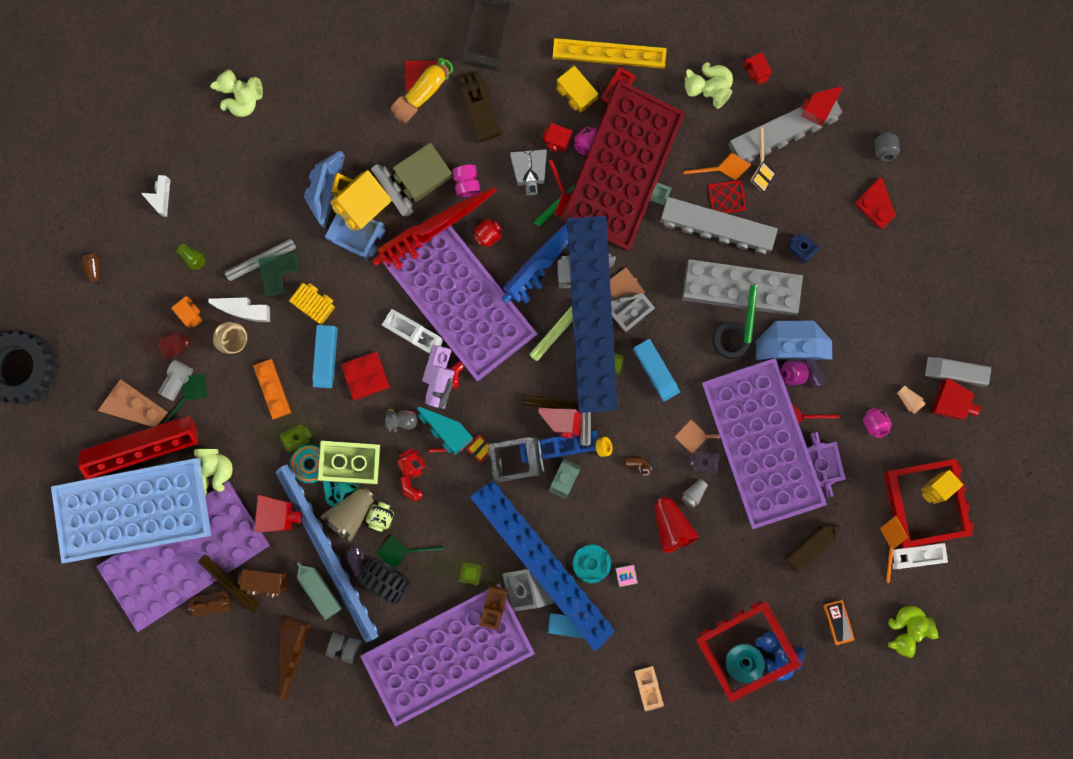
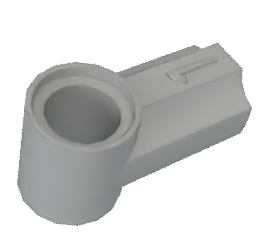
M174 360L167 370V377L158 393L174 401L183 383L185 384L189 380L188 376H191L193 369L178 360Z

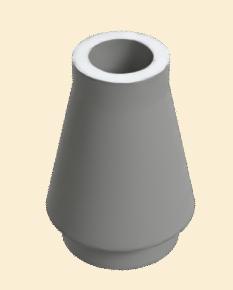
M698 479L696 483L682 494L681 500L691 508H694L695 505L698 506L705 489L708 487L707 483Z

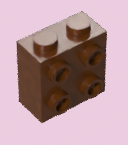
M254 568L243 569L242 573H239L238 585H240V590H246L245 594L257 595L265 592V596L277 597L281 593L286 592L288 572Z

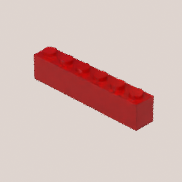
M187 416L79 451L78 467L87 480L198 444L197 428L191 416Z

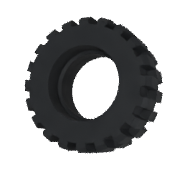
M22 330L2 332V336L0 335V401L17 405H28L30 402L40 401L39 397H46L49 394L47 390L54 388L56 384L53 383V380L59 377L56 368H60L58 361H55V358L58 357L56 351L51 350L53 346L46 342L44 338ZM26 350L33 360L32 374L23 384L18 386L12 385L5 376V363L14 352Z

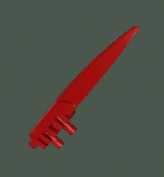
M491 188L438 213L418 226L411 227L379 247L378 252L380 255L372 259L376 266L384 261L388 268L393 263L396 269H400L403 265L398 258L402 257L404 259L406 257L405 254L409 253L412 259H416L419 256L415 249L417 246L420 249L422 243L432 240V237L467 215L496 192L497 188Z

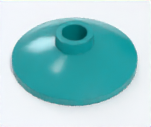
M740 644L729 651L726 657V668L734 680L740 683H750L762 676L765 669V660L762 653L756 647L749 644ZM748 659L750 665H744L743 660Z

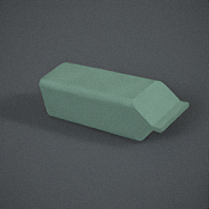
M298 562L297 580L324 620L341 610L342 606L317 569Z

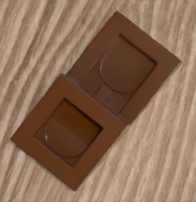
M494 585L489 586L479 626L498 631L509 589Z

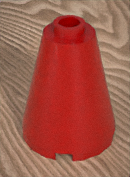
M663 497L656 501L657 504L654 506L661 547L664 553L676 551V548L686 547L698 540V533L672 499Z

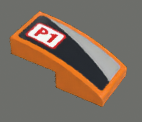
M843 600L825 604L823 608L830 625L829 629L835 646L854 641Z

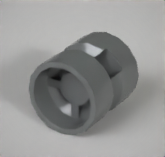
M333 632L327 647L326 656L333 659L340 657L342 662L352 665L360 640L352 637L346 639L345 635Z

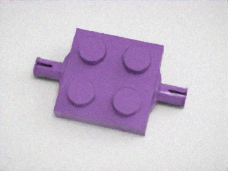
M818 432L811 433L813 445L807 449L820 486L824 488L826 498L832 497L834 495L831 485L837 481L846 480L837 442L829 444L820 443Z

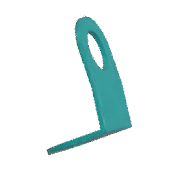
M354 483L337 484L334 490L335 500L338 502L342 501L345 493L356 491L359 489V486ZM337 491L341 493L340 498H337Z

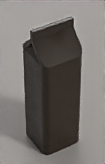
M839 525L819 526L783 557L784 560L796 573H800L836 541Z

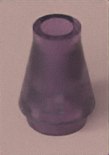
M814 359L805 362L809 370L808 380L810 386L816 389L825 385L828 382L826 379L827 375L815 363Z
M361 546L347 549V554L345 555L355 577L364 568V551H362Z

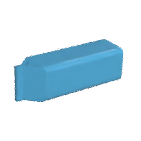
M316 325L312 376L313 387L332 388L338 332L336 326Z
M650 339L633 348V352L664 402L680 393L676 382Z

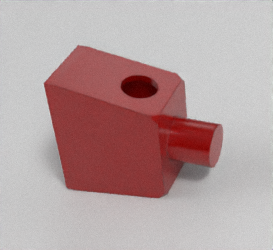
M947 378L942 380L930 414L964 420L968 414L977 417L981 406L972 403L974 393Z
M258 495L254 532L291 530L292 523L301 522L302 512L293 511L294 504L292 502L271 496Z

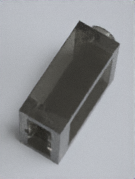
M527 437L489 444L488 456L492 461L491 475L495 483L545 475L539 437ZM525 444L530 472L504 476L499 448Z

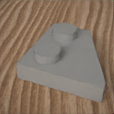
M643 293L611 301L612 318L625 333L655 308Z

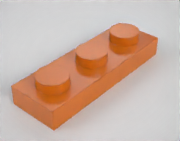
M270 359L254 365L272 419L274 420L292 413L273 360Z

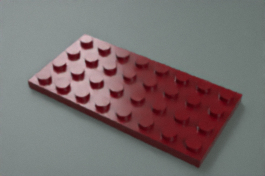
M618 80L565 207L561 221L567 223V218L606 216L608 242L621 249L630 251L685 112Z

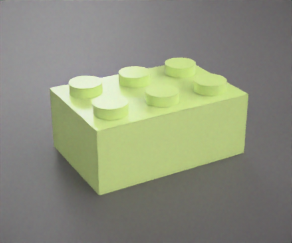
M321 441L317 481L377 484L380 445Z

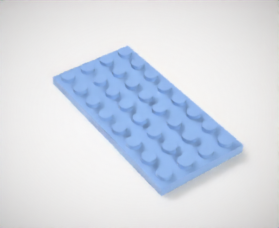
M199 458L51 487L61 563L211 536Z

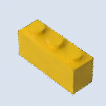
M950 470L937 474L921 488L922 496L929 503H940L951 497L963 484Z

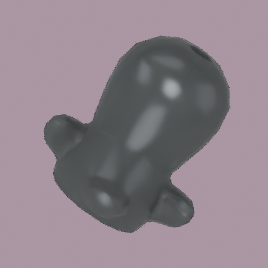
M388 409L385 427L389 432L391 430L397 432V427L412 430L416 427L418 418L412 411L401 410L397 413L392 409Z

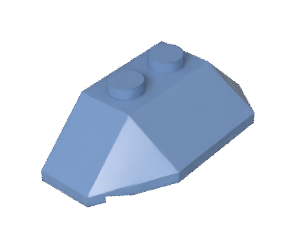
M341 151L334 153L315 165V169L311 170L309 176L311 181L310 187L306 188L304 198L323 228H326L332 207L330 201L334 198L331 188L335 173H341L345 157Z
M775 321L755 341L756 360H771L774 358L776 360H832V340L815 321Z

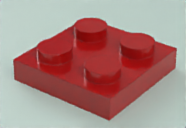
M378 352L341 364L354 401L390 388Z

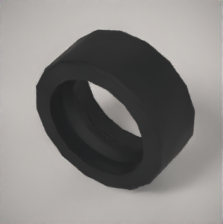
M737 322L722 324L713 335L715 351L727 359L743 355L750 344L744 342L745 327ZM728 329H734L742 336V345L736 351H727L720 343L721 334Z

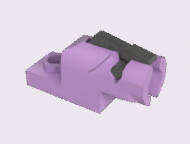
M433 345L422 381L429 384L425 403L433 407L445 409L453 386L452 379L455 371L446 368L451 349L438 345Z

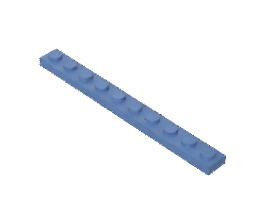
M287 464L280 467L275 473L290 501L294 504L295 510L302 512L301 522L366 643L378 637L377 628L370 621L366 607L361 604L357 590L349 582L350 577L340 565L341 560L339 556L332 550L330 539L323 533L321 522L315 518L312 505L306 501L303 488L297 484L294 471Z

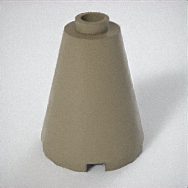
M359 488L321 516V519L324 521L326 518L329 521L327 525L342 538L347 536V542H351L374 501L372 499L373 494L366 488L363 490Z

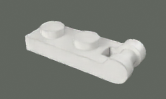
M945 543L893 549L894 563H892V568L902 569L948 563ZM906 554L907 561L901 562V555Z

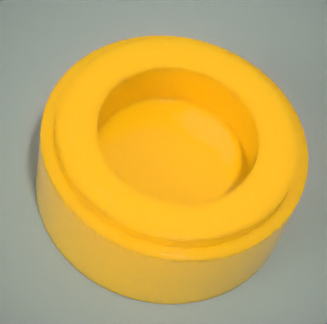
M607 437L598 438L596 441V451L601 457L609 456L612 453V443Z

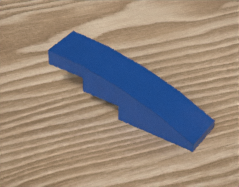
M591 431V443L589 446L580 445V434L579 436H572V439L554 437L521 443L519 447L522 463L595 451L598 432Z

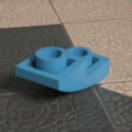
M550 614L547 633L584 639L567 616Z

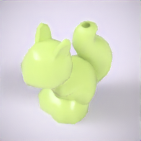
M706 62L702 66V72L711 79L705 81L700 75L694 74L690 69H687V76L685 77L687 94L694 97L704 92L703 95L706 98L709 96L713 97V106L717 109L721 108L732 94L730 89L733 83L731 71L721 65L710 67V63Z
M229 69L220 74L217 81L213 82L210 86L212 89L223 93H234L235 99L227 98L222 100L220 108L223 111H226L228 108L233 115L238 117L250 115L255 108L256 100L261 99L263 95L262 83L259 78L252 77L245 83L237 80L234 73Z
M195 449L194 455L200 459L205 496L207 495L206 489L209 485L208 477L214 475L212 480L214 490L223 491L225 487L222 483L226 482L232 475L231 461L226 456L218 454V449Z

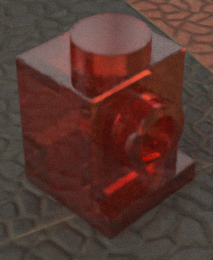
M180 332L158 340L163 358L167 360L172 359V354L173 356L183 354L184 350L191 346L187 335L184 336Z

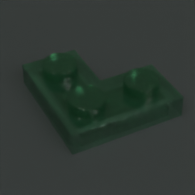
M296 252L258 259L265 297L284 294L281 275L300 271Z

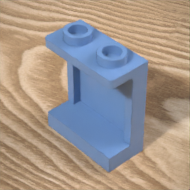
M336 214L325 238L368 260L370 256H374L377 250L375 245L378 239L381 240L386 229H384L385 226L382 222L371 219L362 229L353 231L346 226L342 216Z

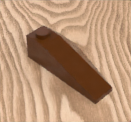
M291 616L286 617V620L283 619L279 631H282L280 635V700L283 701L287 698L311 623Z

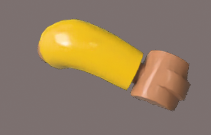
M443 64L429 66L405 96L398 98L392 105L391 111L395 114L394 116L399 121L407 123L416 114L418 107L427 101L444 82V79L449 75L448 68Z

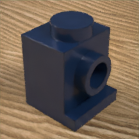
M804 233L801 236L796 234L789 241L791 246L788 248L803 265L821 249ZM801 243H804L807 246V248L802 249L800 246Z

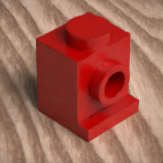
M763 52L746 59L743 64L744 68H749L747 69L749 78L751 80L754 79L758 85L764 84L769 80L768 78L772 71Z

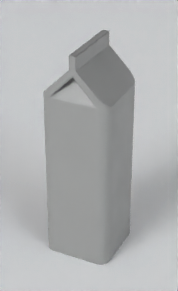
M928 357L925 376L940 380L948 378L957 383L985 387L989 385L991 367L944 358Z

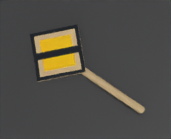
M761 126L760 165L750 181L761 192L765 193L776 173L764 161V128Z

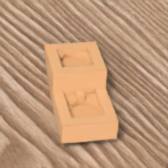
M651 666L634 671L645 712L664 707L654 667Z

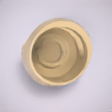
M222 323L216 327L213 334L215 348L225 354H234L241 351L247 342L245 329L237 323Z

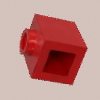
M551 123L549 128H545L542 136L545 139L544 145H547L546 148L557 152V150L566 152L572 137V131Z

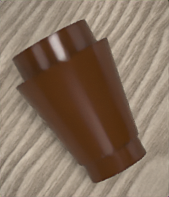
M97 254L81 256L82 261L80 263L88 282L100 281V258H97Z

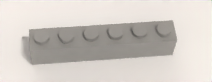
M837 100L824 124L828 123L830 125L839 120L838 117L841 115L842 110ZM801 107L762 125L764 128V156L771 153L772 148L778 147L780 149L786 146L789 140L794 138L797 141L805 136L804 133L810 130L812 133L816 132L822 126L802 117L801 115L804 110ZM760 127L731 140L728 145L732 153L748 163L754 161V157L760 155Z
M670 197L666 200L660 222L664 223L663 226L674 229V227H679L688 234L693 232L700 233L702 238H717L720 243L729 244L731 242L737 244L736 247L744 250L752 248L755 249V253L766 255V253L772 251L778 228Z

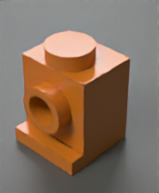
M185 296L172 307V310L185 326L189 328L191 326L196 327L202 322L199 315L201 311L194 303L190 304L193 302L191 298Z

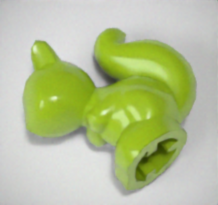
M916 606L903 607L898 611L896 620L890 618L888 621L889 626L894 630L907 626V634H901L894 641L888 643V646L895 649L901 656L914 657L916 651L915 642L922 641V638L926 636L932 640L939 638L933 618L926 617L925 613Z

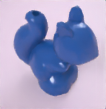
M774 631L766 632L762 637L755 640L757 647H762L766 652L775 654V661L764 657L766 673L790 662ZM798 646L794 650L803 663L805 649ZM795 670L776 679V681H786L794 674Z

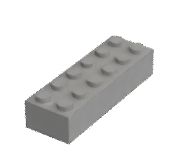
M689 259L686 264L682 300L747 309L750 284L758 285L755 311L795 316L799 313L803 275Z

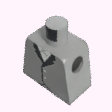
M546 150L510 153L517 185L526 186V195L538 194L537 184H544Z

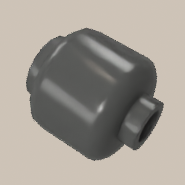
M883 132L876 137L874 148L877 158L882 161H892L900 153L897 135L891 132Z

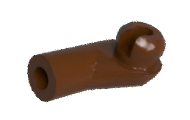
M625 457L626 467H636L643 476L650 475L651 465L643 457Z

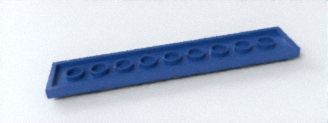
M492 480L470 498L594 651L598 650L615 630L602 616L599 609L589 600L586 593L576 584L574 578L563 568L561 562L550 552L549 547L541 541L537 533L528 525L525 518L519 514L513 503L506 498L500 487Z

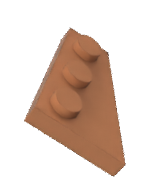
M121 379L98 410L152 427L159 426L168 414L162 407Z

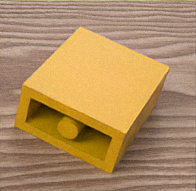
M367 170L359 174L330 203L333 210L345 220L346 226L353 231L362 229L392 200Z

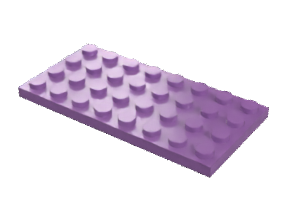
M449 226L432 237V240L422 243L420 249L417 246L415 249L419 256L416 259H412L409 253L405 254L406 257L404 259L402 257L398 258L403 265L400 269H396L393 263H391L392 266L389 268L385 262L383 264L478 382L534 338L537 333L511 300L507 304L501 300L505 295L503 290L454 229Z
M776 358L702 383L752 529L827 505Z
M229 481L223 484L225 487L223 491L213 490L205 496L211 536L117 553L97 566L137 632L143 630L217 581L198 563V560L204 554L208 555L228 574L270 546L262 532H254L255 521Z
M488 590L360 656L395 727L535 654L508 599H506L498 631L479 626Z

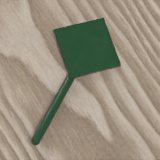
M205 373L188 376L189 380L182 385V400L163 424L168 423L186 400L207 398Z
M391 535L376 554L387 564L396 568L408 553L445 550V547L408 549Z

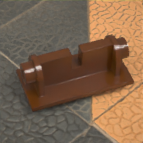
M228 591L189 598L188 611L192 613V617L231 610Z

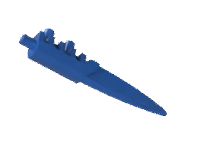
M567 223L534 256H531L503 287L506 294L501 300L505 304L511 299L518 302L522 299L527 303L531 298L525 291L527 289L531 290L533 288L532 284L537 289L543 286V283L538 279L540 275L545 274L542 268H549L554 259L568 245Z

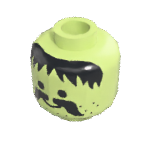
M379 502L378 505H371L366 516V522L369 524L368 527L380 532L383 529H388L394 516L393 511L389 509L390 505Z

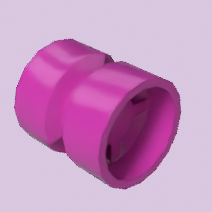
M463 165L452 170L453 179L457 182L455 185L457 197L474 196L481 192L479 181L475 180L478 177L475 165Z

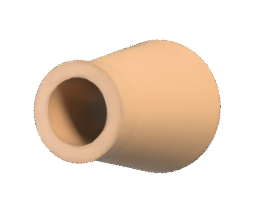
M906 386L897 392L909 412L912 411L915 414L926 404L922 397Z

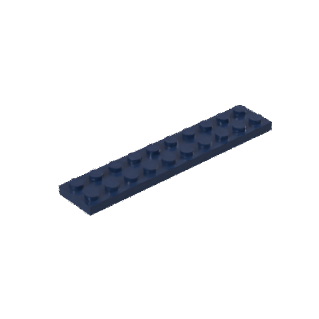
M606 216L567 218L578 412L618 410Z

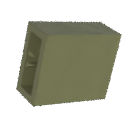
M429 143L393 167L395 180L398 184L403 183L406 188L403 190L409 200L413 198L415 202L453 178L451 171L432 143Z

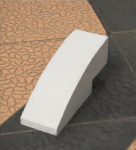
M248 298L209 299L210 304L232 316L256 322H270V307L268 305H251V300Z
M393 309L390 310L382 323V326L429 354L433 345L441 346L444 342L438 335Z

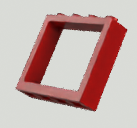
M957 459L884 472L893 517L897 516L908 536L906 540L899 544V548H908L973 535L974 527L972 520L968 516L969 503L964 497L965 485L963 481H961L963 486L954 493L962 531L910 540L897 476L949 466V470L961 481V466Z
M759 600L751 604L750 607L752 609L744 612L743 609L733 614L734 619L727 621L725 618L716 623L717 628L703 630L699 633L700 637L696 639L731 703L802 665L767 601L762 603ZM763 611L790 662L733 691L706 640Z

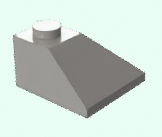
M528 569L503 573L505 588L509 589L508 601L513 611L534 609L554 603L550 595Z

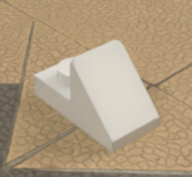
M158 175V181H155V192L157 194L142 193V195L160 215L167 217L170 179L167 176Z

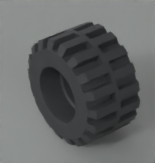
M370 557L358 575L359 581L365 587L394 604H399L411 586L410 580L405 575L376 557Z

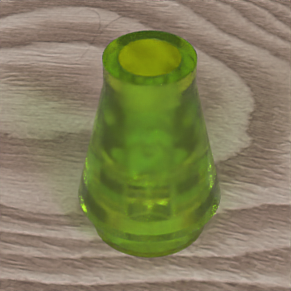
M185 244L178 247L177 253L190 269L199 270L204 265L205 258L202 253L187 247Z

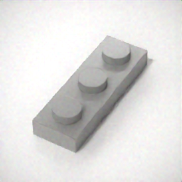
M377 164L371 168L402 216H409L414 213L411 208L413 206L407 197L404 198L401 193L402 188L390 177L392 175L390 170L386 166L383 167Z

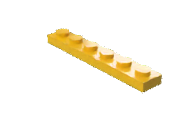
M554 38L553 59L664 69L666 48Z

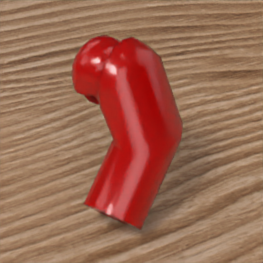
M461 360L449 368L455 371L452 379V389L459 386V372L465 368Z
M400 477L403 495L412 501L420 500L423 497V493L420 489L416 490L411 487L410 477Z

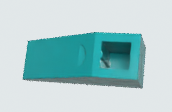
M422 407L417 408L420 413L417 415L423 424L428 423L431 426L430 432L436 439L439 437L444 442L442 446L448 453L453 452L456 455L473 441L472 436L461 423Z

